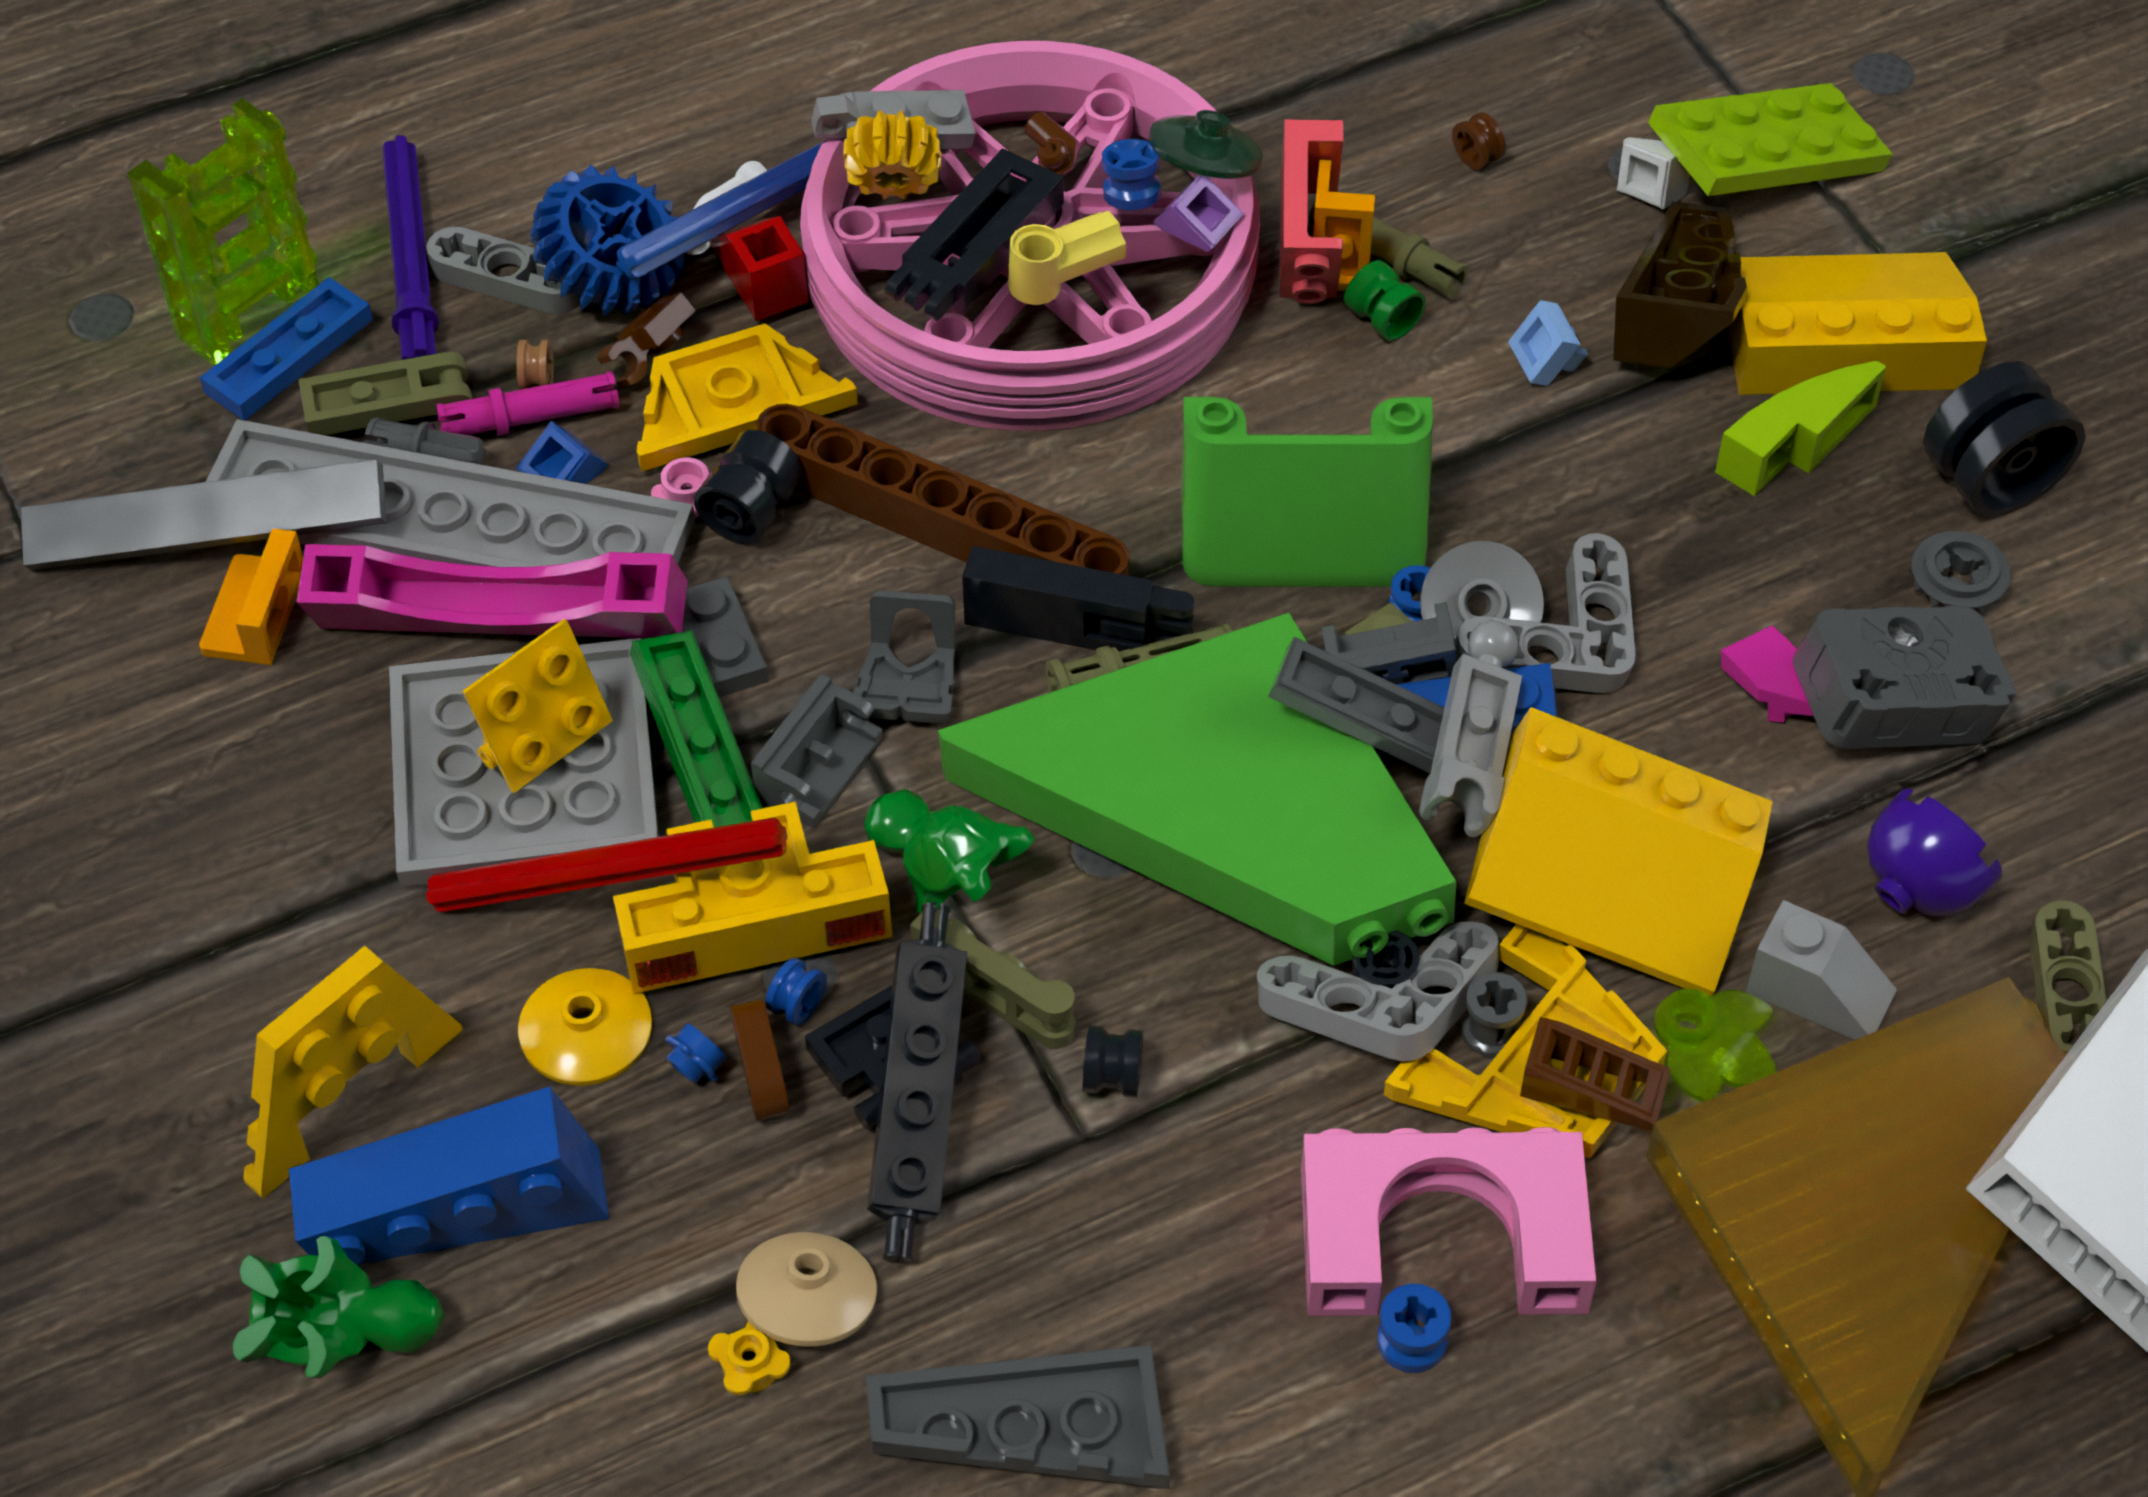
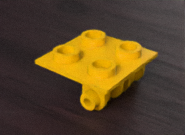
M562 619L462 691L483 733L484 744L477 749V753L488 768L494 769L499 766L510 791L513 793L517 792L613 721L566 619Z

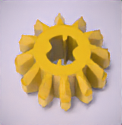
M879 110L875 118L868 116L858 117L856 125L847 129V136L843 142L844 169L847 172L848 182L855 186H860V191L863 194H881L883 200L889 196H899L904 200L907 199L909 193H927L928 185L938 181V171L941 170V142L938 139L937 128L926 125L925 119L922 116L910 118L904 116L902 110L896 114H886Z

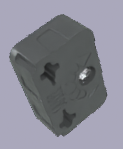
M1966 606L1823 610L1814 620L1792 659L1794 669L1821 734L1832 745L1845 749L1982 743L1993 732L1995 725L2016 695L2015 686L2008 670L2005 669L1985 620L1978 612Z

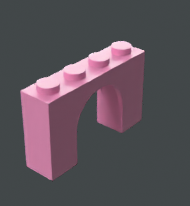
M1539 1127L1527 1132L1492 1133L1484 1128H1467L1457 1133H1423L1413 1128H1400L1389 1133H1353L1346 1129L1336 1128L1322 1131L1319 1134H1304L1301 1184L1307 1316H1378L1382 1287L1379 1227L1386 1215L1399 1203L1422 1193L1438 1191L1458 1193L1477 1200L1496 1214L1505 1226L1513 1247L1518 1315L1589 1314L1596 1285V1273L1582 1132H1561L1555 1128Z

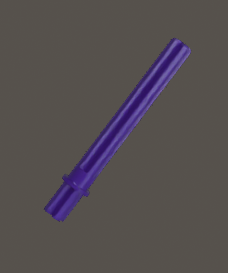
M396 135L394 141H386L383 144L382 152L397 308L392 315L391 321L394 332L399 335L401 360L436 354L434 332L439 326V318L435 309L431 307L416 146L413 143L407 142V137Z

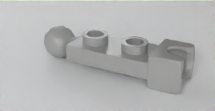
M1489 620L1475 627L1468 640L1470 656L1462 654L1453 666L1431 774L1425 781L1419 808L1422 819L1430 821L1437 815L1438 806L1442 802L1450 801L1458 804L1465 813L1464 830L1470 837H1477L1484 833L1493 822L1499 810L1505 781L1502 774L1522 675L1503 669L1514 661L1519 645L1518 637L1513 629L1502 621Z

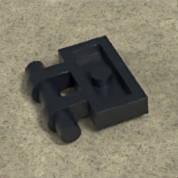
M892 985L805 1035L807 1052L842 1097L865 1084L874 1094L854 1106L856 1117L866 1130L877 1125ZM969 1039L958 1044L953 1086L962 1082V1073L981 1062V1056L976 1046Z

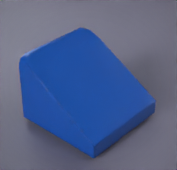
M551 421L516 469L523 473L587 484L600 475L609 464L573 433Z

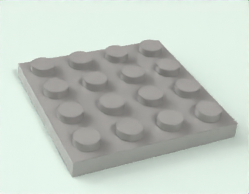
M640 638L579 645L613 721L515 793L510 791L499 766L490 769L480 759L477 749L484 744L483 733L462 691L516 652L389 666L396 873L400 887L428 884V879L433 874L659 837L647 698L630 656L632 641L640 640Z

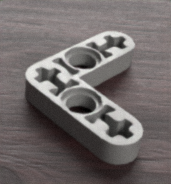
M455 226L443 228L435 232L427 242L426 247L431 272L436 279L444 283L546 313H567L580 305V297L573 293L564 297L560 296L562 284L559 281H544L546 265L533 262L535 249L533 247ZM501 264H515L520 267L516 273L510 276L501 277L491 273L495 267Z
M1589 533L1580 537L1573 546L1565 570L1569 626L1487 616L1472 617L1465 620L1457 632L1455 643L1458 659L1462 654L1470 656L1468 640L1475 627L1489 620L1502 621L1513 629L1518 637L1519 645L1514 661L1503 669L1544 664L1533 659L1527 649L1531 646H1543L1552 650L1558 658V662L1551 664L1555 688L1594 693H1613L1621 689L1627 681L1636 656L1628 561L1625 549L1618 541L1604 534ZM1594 560L1597 561L1599 569L1604 570L1600 581H1593L1596 576ZM1594 603L1604 605L1612 611L1615 619L1612 621L1597 620L1590 616L1585 606ZM1602 643H1607L1604 650L1607 666H1603L1601 657L1595 656Z
M1473 921L1450 925L1439 934L1420 956L1417 976L1412 981L1409 979L1396 984L1392 989L1382 985L1371 984L1354 975L1302 957L1291 955L1278 956L1267 960L1257 971L1259 1007L1271 1017L1385 1058L1397 1061H1413L1431 1052L1467 1009L1466 994L1470 984L1478 976L1498 971V934L1491 927ZM1458 957L1461 958V965L1458 964ZM1433 986L1452 989L1451 992L1445 994H1429L1421 990ZM1347 1003L1361 1007L1350 1012H1338L1329 1009L1334 1005ZM1413 1015L1416 1016V1025L1412 1024Z

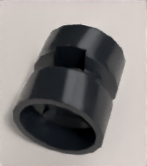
M749 429L741 432L722 457L720 466L712 470L697 490L693 498L695 509L707 526L721 537L737 544L751 545L756 543L775 519V509L783 507L804 478L803 465L795 452L774 435L761 430Z

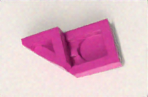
M1773 625L1721 649V669L1756 700L1768 702V721L1785 723L1786 717L1792 714L1814 716L1793 666L1792 659L1797 648Z

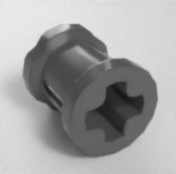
M1490 972L1478 976L1470 984L1466 994V1005L1469 1014L1462 1023V1039L1468 1049L1488 1059H1494L1521 1026L1520 1019L1524 1016L1527 1007L1526 990L1521 982L1511 975L1501 972ZM1491 990L1490 1002L1485 1003L1486 993ZM1499 1028H1503L1502 1039L1497 1041Z

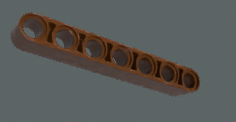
M787 403L776 404L766 408L756 421L757 430L774 435L786 443L801 461L804 469V478L796 491L967 563L972 546L1130 576L1129 550L1117 538L799 406Z

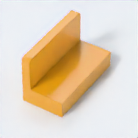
M1319 160L1313 237L1341 238L1343 240L1338 291H1346L1354 275L1370 263L1375 195L1330 192L1331 160Z
M272 528L262 556L236 554L233 556L199 643L203 656L272 665L299 591L303 554L296 531Z

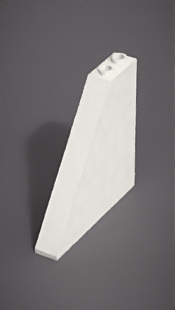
M2148 949L2143 952L1966 1187L1968 1192L2147 1352Z

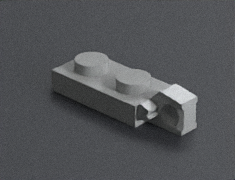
M964 90L854 91L836 96L816 98V104L811 117L815 138H846L847 129L856 125L858 117L868 116L875 118L879 110L886 114H896L902 110L904 116L909 118L914 116L924 117L926 125L937 128L938 139L941 142L940 149H968L972 147L975 137V130Z

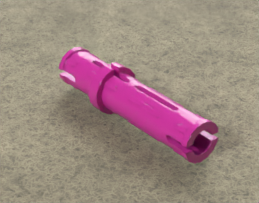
M608 371L605 374L502 393L500 388L488 390V396L447 404L439 403L436 404L438 421L441 423V431L474 435L496 430L497 436L509 434L510 427L610 408L618 409L620 405L617 389L614 390L616 382L613 372Z

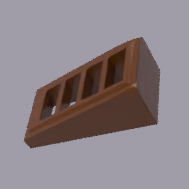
M1540 1016L1526 1063L1520 1096L1655 1132L1671 1069L1573 1026ZM1551 1058L1564 1062L1562 1071L1549 1065ZM1578 1066L1591 1069L1588 1082L1575 1077ZM1605 1073L1618 1076L1614 1093L1601 1088ZM1632 1080L1646 1083L1640 1104L1627 1099Z

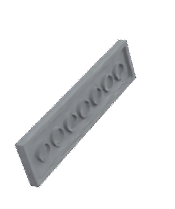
M239 419L236 420L206 482L377 459L383 464L387 523L297 535L299 543L304 545H363L396 554L463 565L535 567L590 559L608 552L672 554L678 564L695 522L694 506L690 503Z

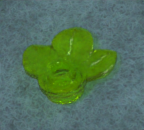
M1681 989L1667 996L1656 1009L1654 1029L1660 1041L1669 1048L1667 1067L1671 1069L1670 1076L1673 1081L1687 1095L1704 1103L1713 1102L1719 1093L1722 1082L1732 1087L1753 1088L1773 1081L1777 1073L1775 1064L1770 1053L1755 1034L1768 1022L1773 1013V1008L1758 997L1740 990L1728 989L1708 996L1706 993L1696 989ZM1688 1021L1693 1023L1697 1028H1685L1679 1025L1678 1022Z

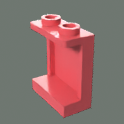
M1285 119L1280 170L1279 298H1293V300L1300 303L1313 304L1322 302L1326 298L1337 297L1343 240L1341 238L1310 237L1307 233L1308 194H1316L1319 160H1331L1329 191H1338L1343 148V120Z

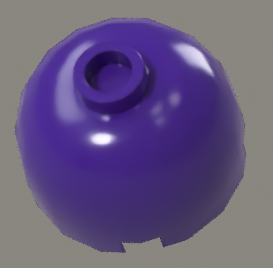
M1905 788L1889 802L1871 826L1867 842L1869 863L1875 876L1880 880L1875 886V891L1885 903L1902 914H1905L1912 908L1920 914L1929 917H1948L1969 909L1983 898L2002 878V867L1999 861L1996 859L1988 868L1983 859L1978 855L1987 844L1970 826L1951 810L1929 796L1920 805L1910 801L1914 790Z

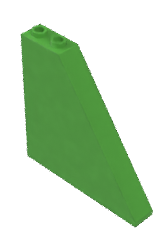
M1290 613L938 730L942 773L947 781L1333 966L1352 960L1353 955L1366 958L1368 947L1366 945L1360 947V943L1370 939L1373 945L1372 951L1375 955L1387 944L1389 939L1387 933L1398 930L1410 938L1434 934L1443 926L1454 923L1456 880L1374 748L1361 740L1268 697L1285 651L1293 637L1307 642Z

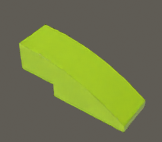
M1877 360L1848 366L1807 379L1777 393L1750 410L1723 433L1715 473L1753 496L1789 462L1809 474L1877 406L1887 366Z

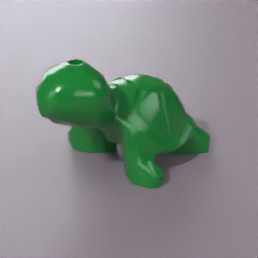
M906 789L881 795L871 804L864 816V829L868 840H874L876 848L886 852L904 853L903 865L916 893V911L919 915L922 913V905L924 903L936 902L937 909L941 903L961 888L973 902H976L993 885L986 871L989 864L992 867L1003 864L1022 854L1035 841V837L1026 827L996 823L994 820L962 806L957 807L953 805L940 810L930 811L919 794Z
M320 1236L316 1239L319 1255L309 1254L294 1257L281 1263H272L259 1256L248 1255L242 1261L239 1272L243 1284L251 1289V1304L249 1308V1325L238 1332L232 1344L234 1356L241 1362L248 1363L263 1357H272L284 1363L307 1366L305 1371L307 1377L314 1379L322 1378L327 1375L337 1362L356 1356L368 1341L391 1353H413L422 1348L436 1335L445 1318L439 1299L417 1280H391L373 1288L366 1273L347 1257L338 1240L332 1237Z

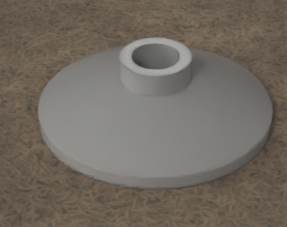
M1473 541L1456 546L1443 554L1432 565L1424 580L1420 596L1422 620L1436 617L1434 604L1447 602L1454 638H1456L1459 627L1465 620L1479 617L1471 614L1467 607L1468 598L1473 593L1480 594L1486 600L1487 608L1482 616L1541 623L1544 598L1539 578L1532 566L1522 555L1503 544L1491 541Z

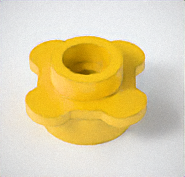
M747 1322L745 1328L734 1333H718L714 1335L708 1344L709 1357L713 1361L719 1362L722 1367L725 1389L734 1395H745L762 1391L769 1387L775 1379L784 1377L790 1369L789 1354L786 1351L779 1350L774 1339L758 1331L749 1322ZM747 1351H752L756 1354L755 1358L749 1361L744 1360L742 1356Z

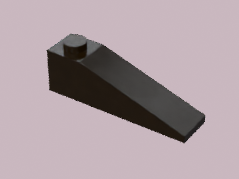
M1672 201L1616 296L1614 361L1629 362L1634 367L1643 370H1656L1662 367L1672 368L1734 322L1746 299L1747 284L1745 278L1741 277L1740 254H1736L1735 233L1729 208Z

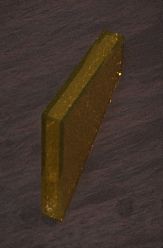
M2009 977L1664 1118L1653 1125L1646 1155L1648 1162L1856 1497L1876 1496L2012 1231L1968 1192L1966 1187L2068 1053L2066 1050H2061L2044 1027L2042 1015L2036 1004L2031 999L2023 997Z

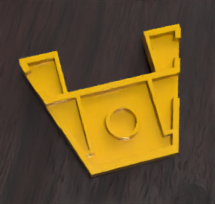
M1516 924L1499 944V960L1549 990V992L1481 1075L1474 1074L1433 1048L1431 1052L1422 1058L1413 1061H1402L1385 1081L1384 1096L1392 1101L1499 1132H1527L1539 1127L1555 1128L1561 1132H1582L1584 1157L1591 1158L1618 1122L1520 1096L1524 1071L1540 1016L1573 1026L1661 1065H1664L1667 1050L1613 990L1609 992L1604 990L1585 968V958L1573 945L1565 946L1560 940ZM1551 1058L1549 1065L1562 1071L1564 1062ZM1578 1066L1575 1077L1588 1082L1591 1069ZM1605 1073L1601 1088L1614 1093L1618 1076ZM1632 1080L1627 1099L1635 1102L1643 1092L1646 1083Z
M366 946L362 947L257 1034L251 1097L260 1104L259 1118L248 1126L247 1145L255 1151V1162L244 1167L243 1179L245 1183L264 1199L290 1177L289 1168L308 1162L310 1157L298 1123L316 1107L323 1108L333 1103L344 1090L346 1082L368 1063L375 1064L382 1061L398 1044L400 1053L419 1068L463 1030L462 1025Z

